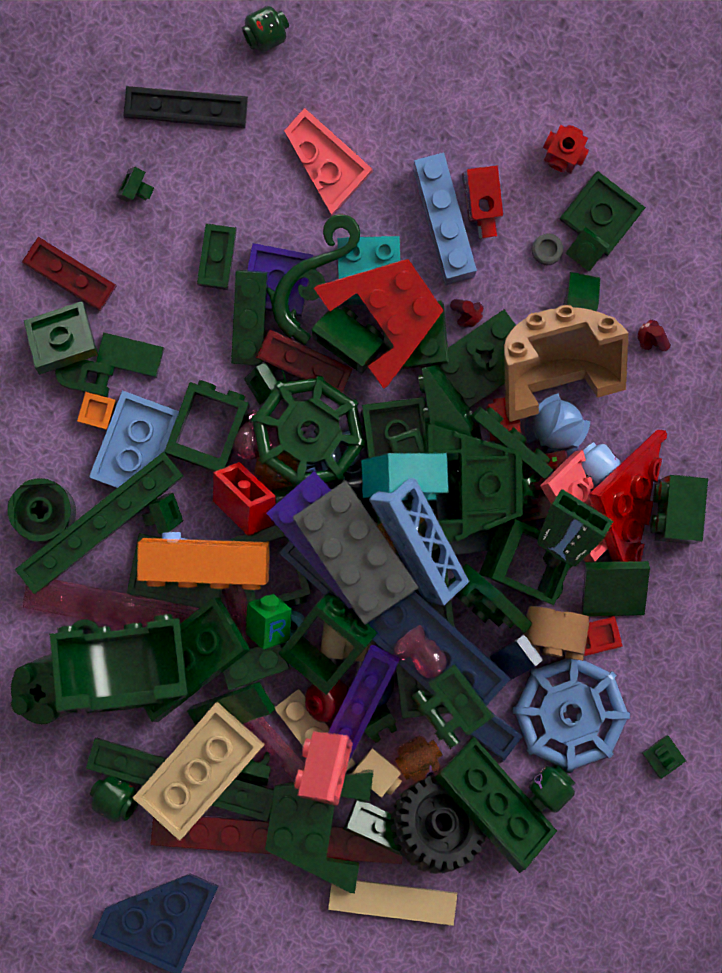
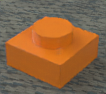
M85 392L77 422L107 430L117 401Z

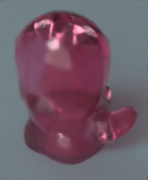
M253 410L245 416L244 425L239 429L234 439L238 455L246 460L259 457L254 426L250 423L251 416L256 415L257 410ZM267 428L268 437L276 430L275 428ZM269 439L270 447H273L274 444H273V442Z
M421 625L414 628L395 643L394 654L396 656L400 655L402 660L406 657L411 658L415 668L423 677L434 678L445 670L447 665L445 654L434 641L425 638L424 629Z

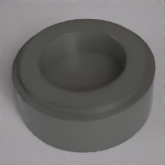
M553 234L540 235L532 246L533 257L542 265L555 264L563 254L561 240Z

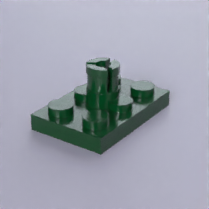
M505 309L448 347L449 363L439 365L469 408L505 384L504 347L509 333L516 326Z

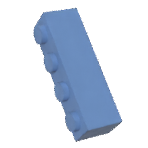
M444 152L414 160L413 171L444 284L447 285L475 277L477 270Z

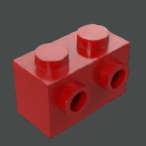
M238 462L213 472V502L248 536L274 525V521L267 515V512L276 505V496L245 466Z

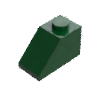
M570 272L564 305L597 311L600 278Z

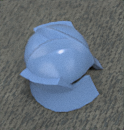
M554 394L539 403V414L527 417L525 422L527 443L539 439L541 446L548 447L546 454L566 450L567 455L570 456L578 449L587 436L590 421L583 420L582 414L576 406L570 402L560 400L559 394Z

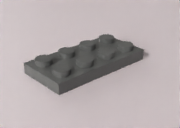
M344 481L293 516V519L364 624L369 623L419 588L347 481Z

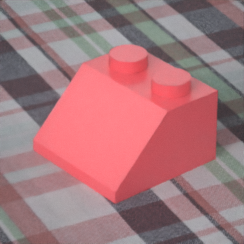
M313 731L312 738H306L302 751V757L306 758L304 770H298L294 786L295 789H299L298 796L338 806L353 745L348 736Z

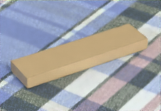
M357 880L355 894L331 884L328 910L454 926L457 892Z

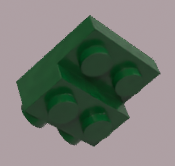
M467 563L462 567L469 583L455 596L468 608L474 604L475 607L471 611L484 623L490 619L498 627L502 623L510 629L516 625L524 633L531 627L532 622L499 590ZM455 576L450 581L451 584L456 580Z

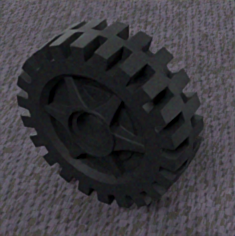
M435 776L428 777L411 785L400 795L401 798L395 802L394 808L396 810L391 813V820H395L394 824L391 825V833H396L397 837L393 841L395 846L400 844L402 847L399 850L402 857L408 856L407 862L412 866L419 865V870L430 871V873L434 874L450 872L471 862L475 858L474 856L481 851L482 847L480 845L485 843L486 836L483 835L481 829L435 779ZM436 818H438L442 823V831H440L436 827Z

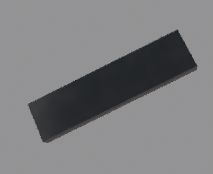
M126 86L123 116L130 119L246 128L248 96Z

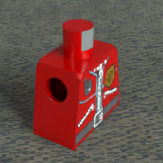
M498 165L467 169L462 173L469 222L477 221L479 239L496 237L495 218L503 216ZM480 199H485L488 201V211H482L480 209Z

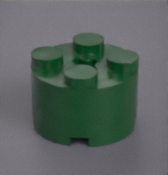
M36 478L25 481L12 494L8 502V518L13 528L24 538L39 543H49L75 522L76 505L71 494L63 486L48 479ZM42 504L49 508L48 513L44 514L43 519L42 516L36 514V510L41 509Z
M51 654L26 663L15 670L11 682V707L16 714L22 715L25 719L35 724H48L69 714L57 712Z

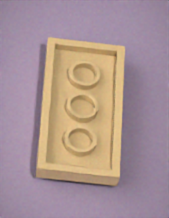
M217 702L136 793L133 799L180 841L265 744Z

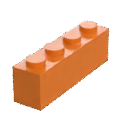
M143 538L138 542L137 581H146L147 586L154 587L165 586L166 582H178V586L184 588L197 587V583H210V588L215 589L229 588V584H242V589L258 590L261 589V585H266L269 580L270 542Z

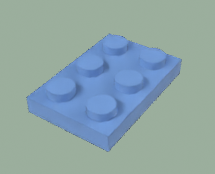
M122 390L89 478L115 488L121 486L165 451L179 411Z

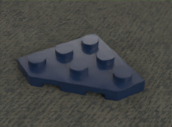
M189 873L109 905L105 908L92 938L171 973H181L219 886Z

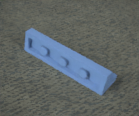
M409 478L393 493L378 491L369 499L405 567L418 585V591L424 600L430 603L445 605L469 583L416 479ZM409 492H411L414 498L412 511H407L401 501ZM419 517H423L427 523L425 538L420 537L417 531ZM433 543H438L441 549L439 563H434L431 558ZM447 568L452 570L456 578L448 588L444 582Z

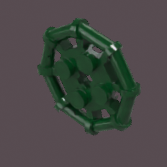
M319 375L312 379L287 383L279 381L275 383L273 391L256 415L251 416L250 423L254 426L260 457L258 462L261 466H267L293 484L294 488L311 474L305 473L306 464L314 465L318 462H324L327 470L316 472L325 483L334 481L340 483L344 480V474L359 452L366 448L367 441L363 438L357 409L359 403L356 399L352 400L323 380V376ZM312 391V399L307 401H294L291 395ZM321 394L340 407L334 410L319 400ZM280 401H283L287 408L279 420L270 417ZM346 415L350 435L342 434L339 426V417ZM310 424L316 427L314 433L317 437H309L308 439L303 437L304 432L301 430V427H309ZM267 428H275L277 432L279 446L273 449L270 448ZM341 443L348 446L336 463L331 454L338 444ZM285 453L299 463L297 470H293L277 459V457Z

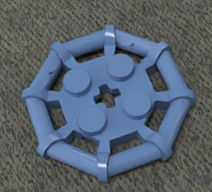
M568 658L537 669L532 668L529 671L531 673L512 712L516 714L528 748L526 751L530 755L534 754L566 769V772H573V769L606 757L610 759L614 755L612 752L627 719H630V712H627L615 680L617 675L613 671L608 672L585 660L579 661ZM568 671V681L552 686L547 680L549 677ZM578 671L598 680L597 684L591 688L577 681ZM540 685L546 690L545 696L539 708L530 707ZM604 689L607 691L613 710H604L599 693ZM569 704L573 708L579 707L580 713L576 715L577 720L575 722L563 716V713L567 711L566 706ZM539 715L545 733L538 738L530 716ZM605 718L613 719L603 741L597 736L599 728ZM552 738L567 745L565 755L545 746V744ZM592 740L596 748L575 755V746Z

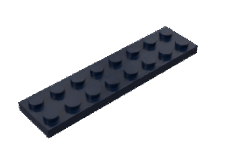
M289 541L279 554L324 595L330 592L333 596L340 599L293 543ZM416 591L368 623L377 632L373 640L383 650L399 657L398 664L433 696L436 693L429 683L454 664H456L486 706L511 680L510 677ZM352 608L351 611L359 617L355 609Z

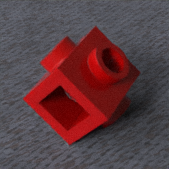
M560 125L557 133L552 131L549 133L543 146L544 149L548 150L544 161L548 162L551 168L559 172L567 171L572 173L576 164L582 166L589 152V149L584 147L588 137L583 136V131L577 127ZM563 144L572 147V149L564 148Z

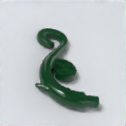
M333 215L327 219L323 226L324 239L329 246L335 245L333 241L335 230L339 228L347 230L350 238L345 246L301 261L283 275L275 291L271 288L266 290L270 297L274 319L278 327L290 339L294 337L303 345L307 344L312 335L300 327L301 323L296 320V310L293 309L290 312L288 304L290 292L298 280L306 277L310 283L308 286H298L300 296L307 301H315L320 298L313 288L326 283L324 276L316 269L349 254L360 241L361 232L359 225L349 215Z

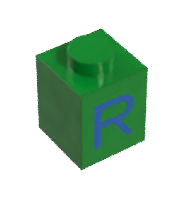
M275 594L266 595L248 602L245 634L263 650L287 642L290 639L292 609Z

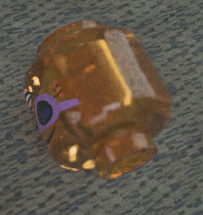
M419 735L399 746L397 749L398 757L394 758L406 780L411 778L414 782H418L440 770L438 758L442 757L443 754L434 739L428 742L425 737Z

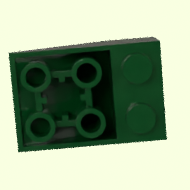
M439 365L422 368V375H419V387L422 394L426 393L427 406H424L426 424H432L482 440L480 423L471 417L473 414L472 410ZM443 453L447 454V461L458 460V453Z

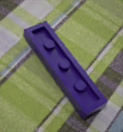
M371 644L328 731L330 734L344 735L350 738L353 745L349 761L400 660L399 657Z

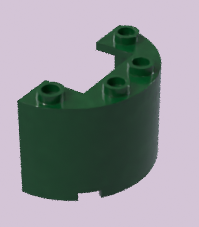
M171 614L158 615L153 617L154 621L147 622V627H143L142 623L124 625V630L111 631V627H98L92 629V634H84L82 630H77L76 626L57 628V633L50 634L57 712L78 713L77 709H84L87 713L129 710L164 704V699L166 698L177 701L187 697L179 618L173 619Z

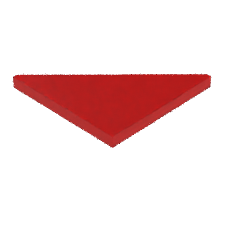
M656 430L589 493L593 508L614 521L604 538L612 562L642 560L645 544L641 543L644 525H649L653 506L650 496L653 482H658L662 458L658 457L661 443L667 438L666 430Z

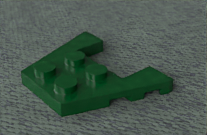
M425 424L427 454L458 453L459 518L437 519L449 543L467 538L468 535L483 529L487 530L523 515L521 451L432 424ZM433 543L432 550L440 548L438 543Z
M363 770L360 773L345 775L340 797L369 801L374 770ZM295 782L275 785L265 850L349 893L355 894L359 862L327 857L335 805L301 798L298 796L299 789L294 788Z

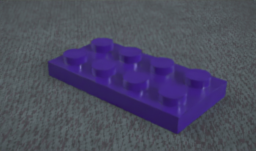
M314 471L269 510L267 515L351 610L353 608L293 519V516L331 491L328 485Z

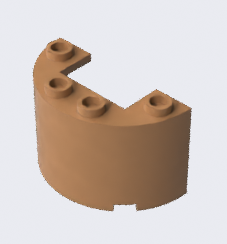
M562 305L555 309L529 314L527 318L519 322L511 330L504 347L505 411L509 422L539 414V404L533 396V392L581 379H586L597 398L626 390L628 331L614 317L594 310L573 308L569 305Z

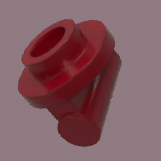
M462 299L451 301V309L458 311L462 315L457 320V324L461 328L466 326L473 327L482 319L484 307L480 302L473 304L471 301Z
M651 319L640 327L638 341H640L642 349L650 350L653 345L661 351L670 349L671 344L663 327L659 326L658 321Z

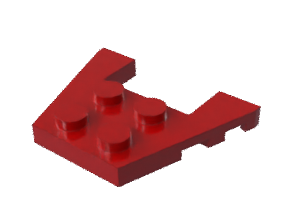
M409 259L317 285L313 288L329 311H332L356 293L363 301L393 345L391 349L367 365L383 389L390 384L444 311Z

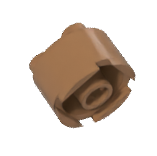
M529 606L526 617L532 622V625L523 635L527 637L536 651L539 653L540 648H542V655L560 658L564 652L565 658L583 661L589 628V616Z

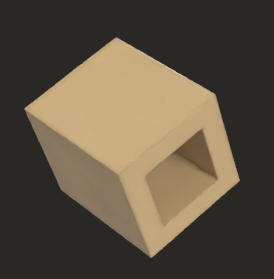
M373 747L352 771L354 774L360 773L363 770H374L371 789L381 798L386 792L391 795L402 782L398 778L402 772Z

